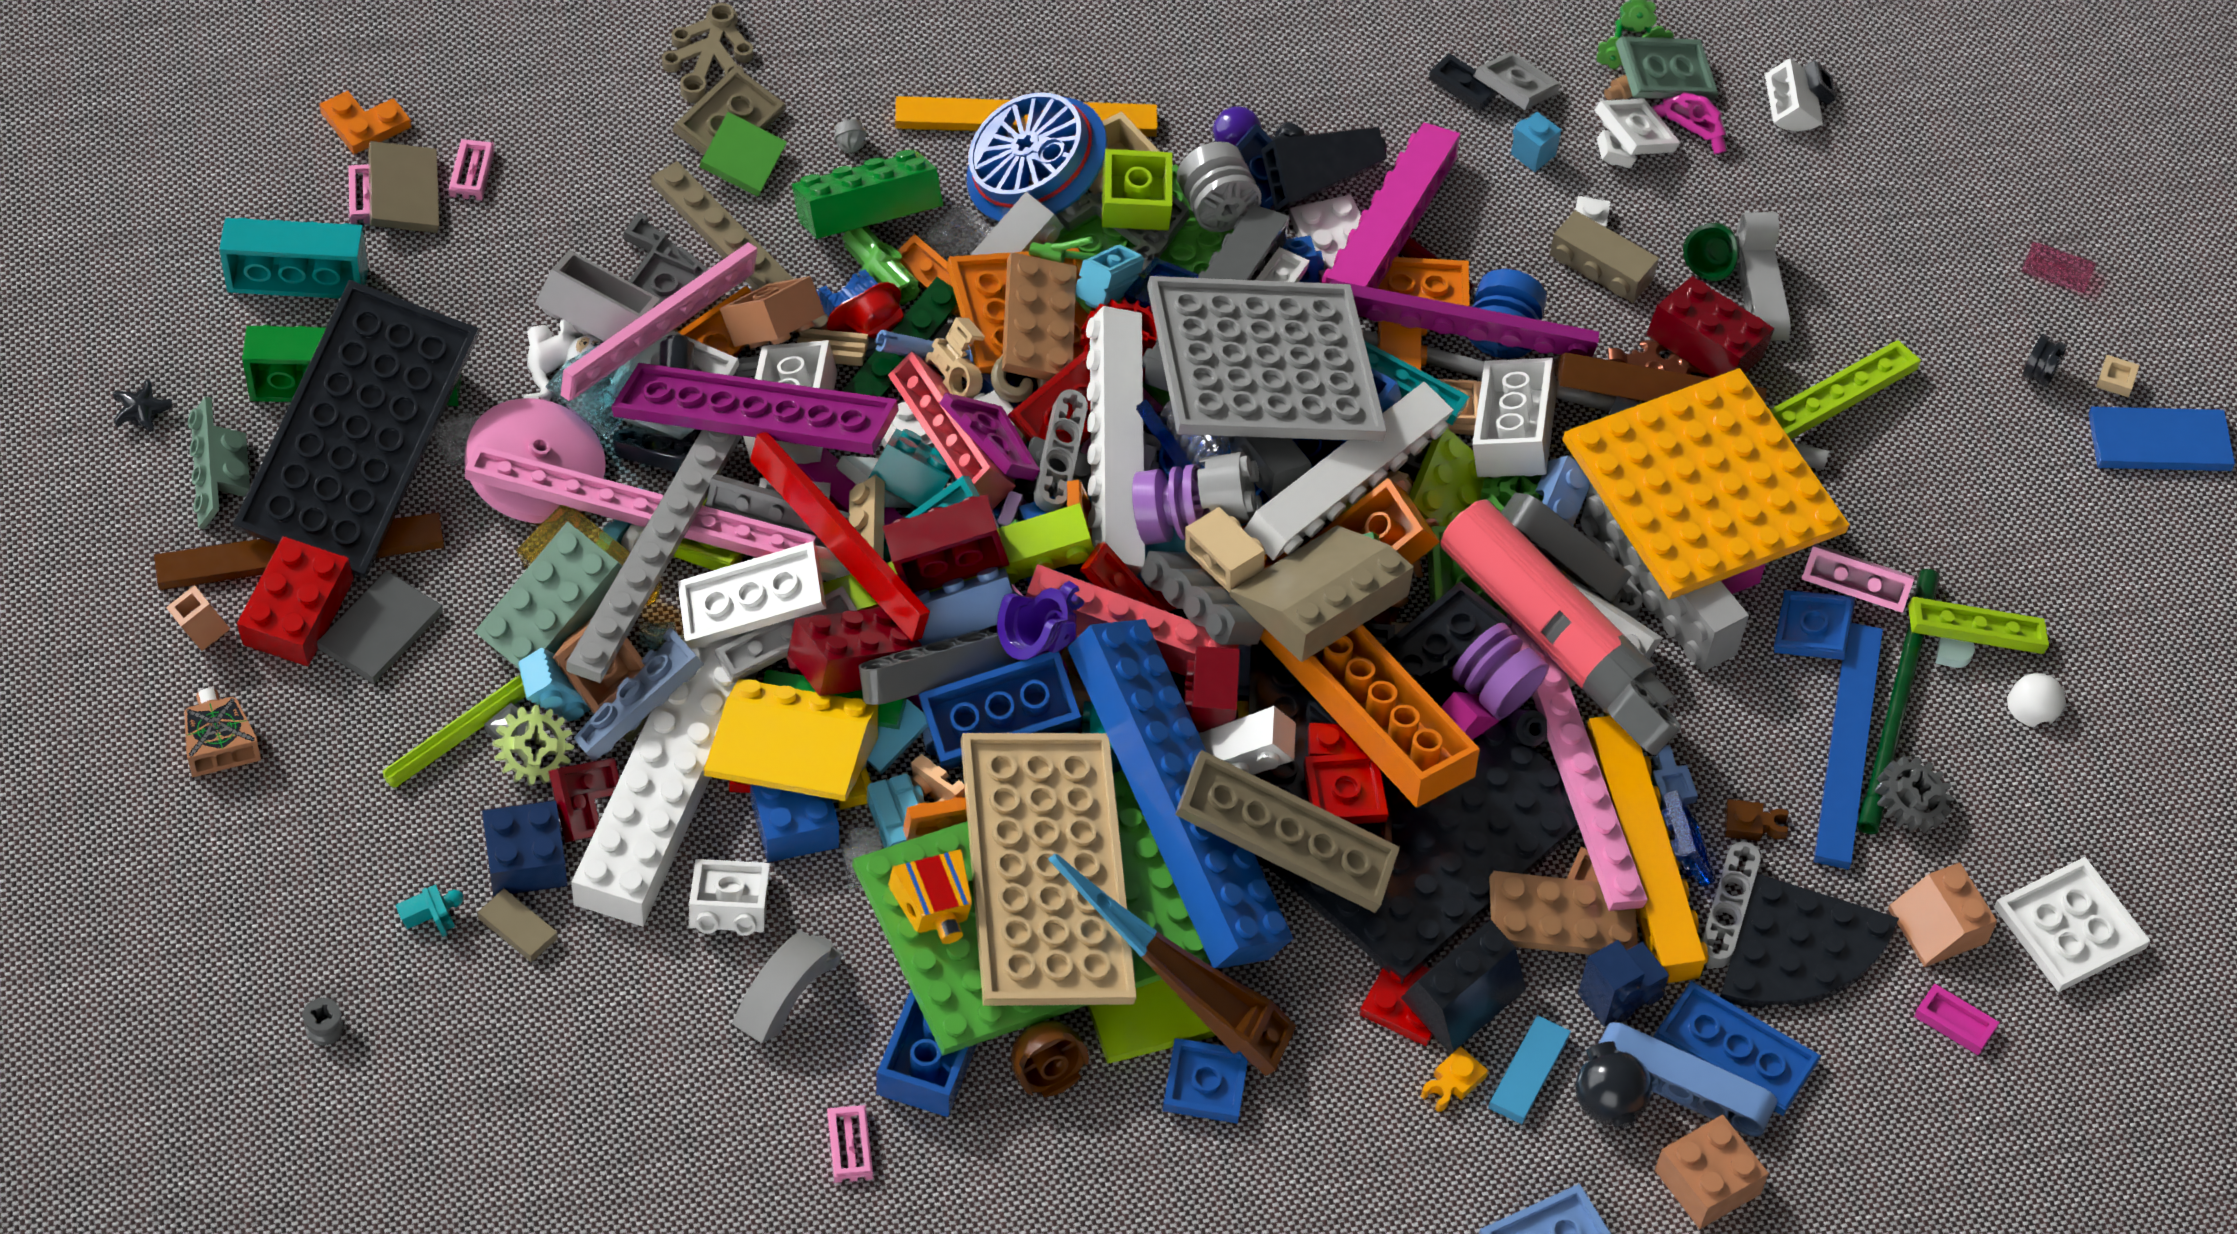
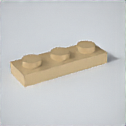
M874 475L850 490L849 522L883 559L884 530L882 526H884L885 481Z

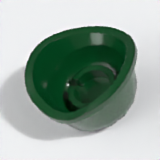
M1711 222L1703 224L1689 233L1684 242L1683 256L1686 265L1694 274L1709 281H1720L1728 277L1735 269L1740 258V245L1735 234L1728 226Z

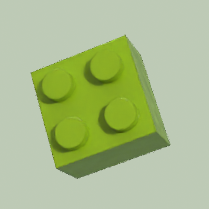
M1105 149L1102 175V227L1169 231L1172 212V152Z

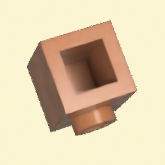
M195 585L166 607L201 651L230 630L229 626Z

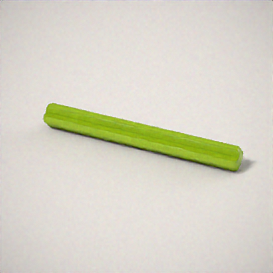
M521 674L383 770L385 781L392 788L398 787L482 728L485 723L510 703L514 705L526 697Z

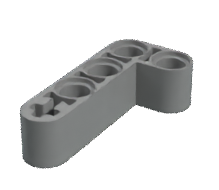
M1776 211L1743 212L1740 216L1735 236L1740 245V258L1736 266L1745 308L1775 328L1770 341L1789 340L1791 329L1790 316L1775 252L1779 237L1778 214Z

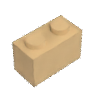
M1220 507L1185 527V550L1229 593L1230 590L1264 570L1265 549L1261 542L1256 538H1251L1242 529L1239 521L1233 516L1229 517Z

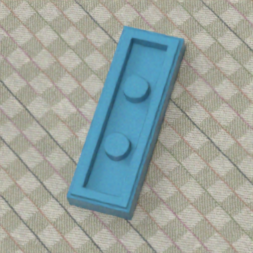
M1537 1015L1495 1091L1488 1108L1523 1125L1566 1045L1571 1031Z

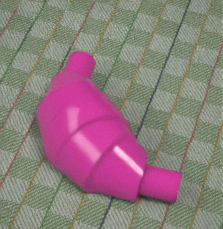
M1682 93L1681 95L1664 99L1663 104L1652 107L1660 118L1667 116L1669 120L1681 124L1682 127L1694 134L1702 136L1704 140H1711L1714 154L1727 151L1723 138L1726 132L1721 118L1722 113L1708 98Z

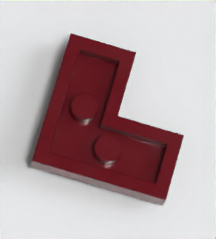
M615 758L560 767L549 771L565 843L593 837L600 822L595 800L611 797L619 781Z

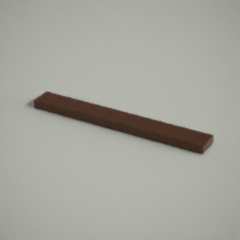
M439 512L394 519L376 558L444 548ZM254 539L154 554L158 589L164 590L262 575L278 545L262 539Z

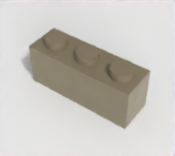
M1576 210L1554 233L1549 254L1558 262L1573 268L1589 280L1599 283L1611 290L1615 295L1623 297L1632 303L1636 301L1654 280L1659 257Z

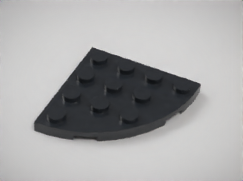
M1757 873L1720 997L1731 1004L1752 1008H1765L1766 1005L1784 1004L1797 1007L1832 997L1860 980L1864 973L1880 959L1891 941L1899 918Z

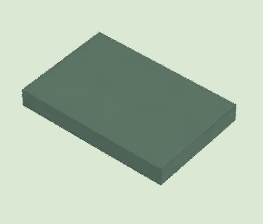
M1621 36L1616 41L1633 98L1667 99L1682 93L1703 96L1709 100H1714L1717 97L1716 84L1700 39Z

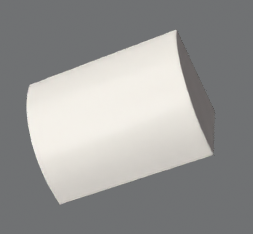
M1790 58L1765 74L1772 118L1775 125L1789 131H1805L1823 124L1819 100L1809 90L1805 68Z

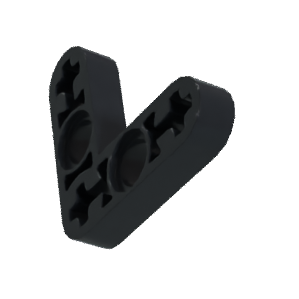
M636 428L621 429L615 432L612 437L614 453L623 459L678 472L702 430L694 429L679 440Z

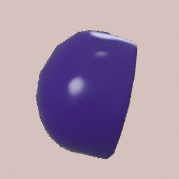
M1232 106L1223 110L1213 125L1212 132L1215 142H1228L1235 146L1252 126L1258 124L1261 127L1258 116L1246 107Z

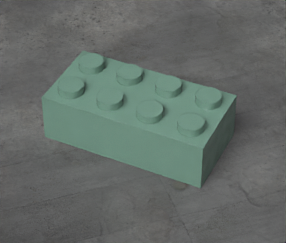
M567 521L474 632L518 669L520 660L540 648L556 654L567 637L594 616L621 570L622 565Z

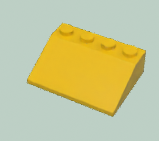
M738 679L726 700L706 761L704 776L846 801L878 740V704H866L860 698H845L834 695L819 696L817 692L794 689L791 686H777L760 683L751 679Z

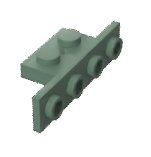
M207 396L203 398L197 408L191 410L188 418V427L192 429L190 455L194 460L192 484L195 485L196 491L193 510L197 513L198 528L204 530L219 511L218 491L244 497L250 489L246 433L214 426L212 398Z

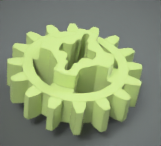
M539 705L532 707L531 714H527L525 708L520 707L517 710V719L513 715L508 714L505 717V721L509 726L499 725L496 729L503 737L493 741V746L501 748L502 751L494 757L495 761L505 760L506 765L503 767L502 772L505 774L513 770L515 772L513 781L518 782L525 776L527 777L528 786H532L535 783L536 777H539L541 782L546 784L549 782L548 773L550 770L560 768L558 764L568 765L571 761L564 753L574 749V745L565 742V739L572 734V731H562L560 728L565 721L563 717L556 721L551 719L553 715L552 709H549L542 715L540 714ZM527 722L525 734L511 737L512 732L517 726ZM543 725L553 732L555 738H550L543 730ZM533 733L536 744L542 745V748L535 752L534 757L531 753V747L525 746V743L532 738ZM511 753H517L524 761V767L515 761ZM556 754L548 766L540 769L541 758L544 755Z

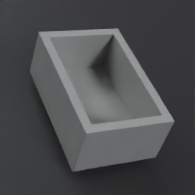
M569 250L551 269L535 304L540 306L548 316L557 319L562 318L573 324L574 329L585 335L592 334L605 342L657 306L660 298Z

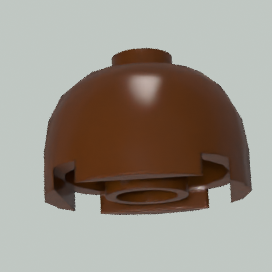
M1054 1020L1041 1021L1029 1026L1017 1037L1011 1050L1013 1073L1021 1087L1027 1094L1032 1096V1092H1041L1043 1097H1051L1066 1091L1081 1078L1078 1071L1082 1068L1083 1063L1087 1066L1089 1062L1088 1049L1077 1033L1070 1026Z

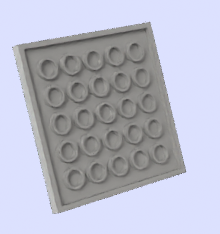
M1149 277L1147 288L1177 434L1384 441L1387 431L1350 284Z

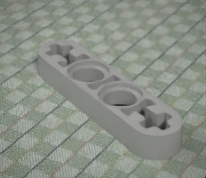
M1064 390L1060 393L1052 407L1039 467L1040 472L1038 473L1034 490V501L1045 512H1052L1062 508L1067 500V481H1072L1088 409L1086 398L1076 390ZM1066 403L1072 404V410H1074L1069 419L1065 418L1068 412V405ZM1056 430L1067 431L1072 437V442L1065 443L1060 441L1056 436ZM1053 458L1061 460L1065 464L1066 471L1058 472L1054 470L1049 460ZM1052 483H1057L1053 492L1055 499L1049 498V492L1047 491Z
M1749 842L1733 844L1728 851L1702 937V941L1706 943L1708 949V963L1705 965L1711 968L1718 969L1729 964L1736 946L1761 858L1759 850ZM1740 856L1747 857L1743 873L1736 871ZM1730 883L1738 884L1743 888L1744 894L1732 896L1726 892L1724 886ZM1728 913L1734 918L1735 924L1724 926L1716 920V915ZM1717 936L1724 938L1719 954L1712 952Z

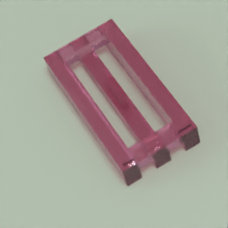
M2033 241L2021 272L2085 294L2096 263Z

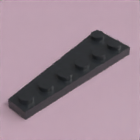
M1460 581L1382 646L1420 685L1456 664L1466 649L1486 630L1498 623H1505L1511 629L1512 621ZM1317 700L1310 704V711L1320 719L1321 723L1338 724Z

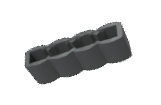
M1178 551L1148 552L1140 574L1150 588L1162 591L1169 604L1175 608L1183 609L1185 615L1192 623L1205 627L1208 635L1219 644H1258L1264 627L1229 596L1230 593L1205 569H1201L1200 564L1189 553Z

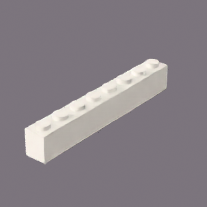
M1103 306L1094 317L1089 319L1086 328V335L1090 338V351L1086 362L1087 368L1090 369L1087 399L1091 402V413L1087 420V430L1091 432V445L1087 453V461L1091 464V477L1087 487L1088 495L1091 496L1088 527L1092 529L1094 548L1098 543L1106 542L1136 576L1142 571L1145 563V544L1137 530L1132 502L1133 477L1136 472L1144 471L1142 313Z
M1425 382L1421 383L1382 414L1387 431L1384 441H1346L1258 509L1244 531L1251 538H1256L1261 542L1265 553L1273 561L1284 552L1288 555L1291 554L1304 541L1302 538L1305 535L1312 538L1321 530L1325 524L1324 520L1327 518L1331 522L1344 511L1347 502L1354 505L1366 493V487L1369 485L1372 488L1377 487L1388 475L1387 471L1389 469L1393 472L1397 471L1407 461L1408 454L1412 453L1416 456L1429 442L1427 439L1430 437L1434 440L1439 438L1449 427L1446 420L1453 412V409Z

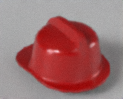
M878 283L863 293L843 302L829 315L827 320L828 330L868 334V337L876 338L881 330L891 332L904 318V314L899 306L901 299L900 289L894 283Z

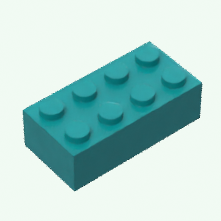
M225 218L219 252L227 293L340 299L349 280L366 286L369 268L362 225L318 223L314 221L296 222L278 219Z

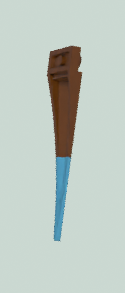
M1058 854L1048 858L1059 872L1233 1054L1240 1051L1248 1062L1255 1066L1265 1077L1276 1070L1297 1025L1275 1003L1208 965L1157 932L1108 896Z

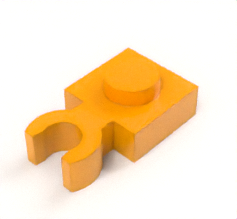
M1460 1046L1435 1069L1434 1077L1437 1080L1428 1081L1423 1086L1421 1098L1426 1099L1432 1093L1439 1094L1441 1099L1437 1101L1435 1110L1441 1112L1447 1108L1452 1094L1462 1100L1487 1078L1488 1069Z

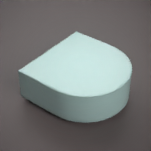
M1939 637L1935 663L1954 668L1968 665L1975 651L1974 643Z

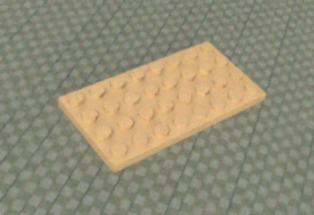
M962 733L961 750L983 1006L1134 1004L1136 989L1131 946L1048 859L1052 855L1058 854L1108 896L1127 909L1110 742L1107 734Z

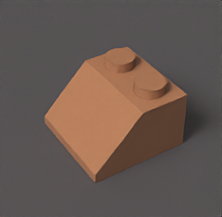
M589 619L567 637L553 656V659L595 714L604 703H613L617 698L618 686L626 677L634 678L645 665L641 662L643 658L629 639L626 638L601 683L567 672V661L590 623L591 619Z
M1960 862L1928 874L1888 907L1892 916L1899 918L1898 926L1924 967L1987 944L1997 923L1995 916Z

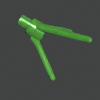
M1092 237L1064 243L1052 244L1046 242L1044 245L1032 242L1029 249V255L1064 263L1066 258L1086 260L1097 254L1067 251L1068 249L1093 243ZM1075 295V299L1087 314H1090L1093 309L1087 306L1084 300Z

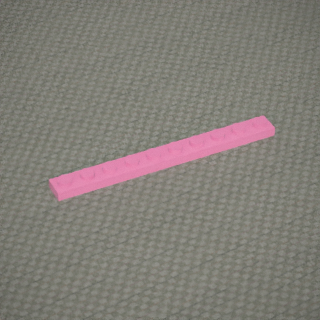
M479 445L476 446L465 468V479L642 527H646L664 496ZM703 505L684 536L686 539L757 558L812 541L814 544L816 542L815 535Z
M1507 615V618L1512 621V635H1518L1523 641L1520 651L1531 648L1549 665L1548 674L1532 697L1537 711L1542 713L1547 719V739L1608 910L1643 908L1647 897L1565 672Z

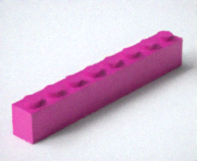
M1423 122L1418 132L1411 134L1405 153H1399L1393 172H1387L1381 191H1375L1369 210H1363L1357 229L1350 231L1346 247L1338 250L1332 269H1326L1321 283L1330 284L1331 280L1378 289L1391 268L1394 257H1397L1457 160L1460 133Z

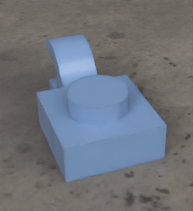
M1666 745L1657 756H1652L1651 758L1655 769L1652 772L1651 781L1653 786H1657L1660 791L1661 809L1696 803L1698 794L1688 766L1677 767L1670 745Z

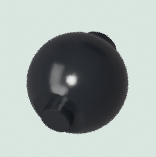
M1614 1041L1599 1043L1588 1048L1586 1053L1589 1061L1580 1068L1575 1083L1577 1100L1582 1110L1594 1121L1604 1125H1614L1615 1129H1623L1636 1124V1117L1645 1111L1651 1098L1652 1083L1648 1070L1634 1055L1618 1051Z

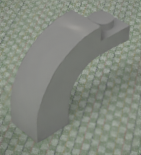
M803 931L796 933L772 955L756 976L745 994L732 1024L760 1043H764L779 1035L792 1007L804 989L816 977L837 967L844 953L834 948L832 942L822 936L814 934L809 936Z

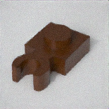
M1727 799L1725 805L1724 837L1761 841L1763 833H1767L1774 839H1786L1788 827L1778 826L1775 822L1786 823L1789 811L1774 809L1770 813L1763 812V803Z

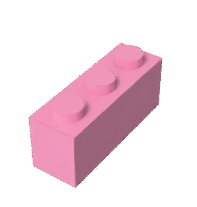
M1815 544L1810 552L1802 580L1903 613L1914 582V576Z

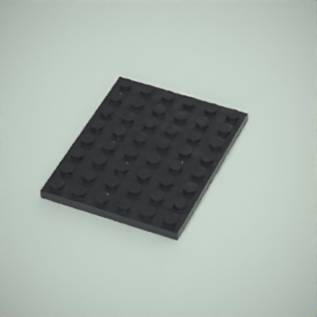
M1442 672L1432 677L1422 686L1440 707H1442L1453 692L1466 693ZM1500 720L1472 740L1480 748L1474 778L1418 808L1393 783L1392 844L1400 848L1381 906L1375 913L1287 869L1267 866L1389 974L1390 971L1396 974L1401 979V984L1404 983L1406 977L1411 973L1413 975L1490 908L1489 876L1493 871L1528 874L1579 829L1559 770L1531 746L1521 745L1513 741L1506 734V730Z

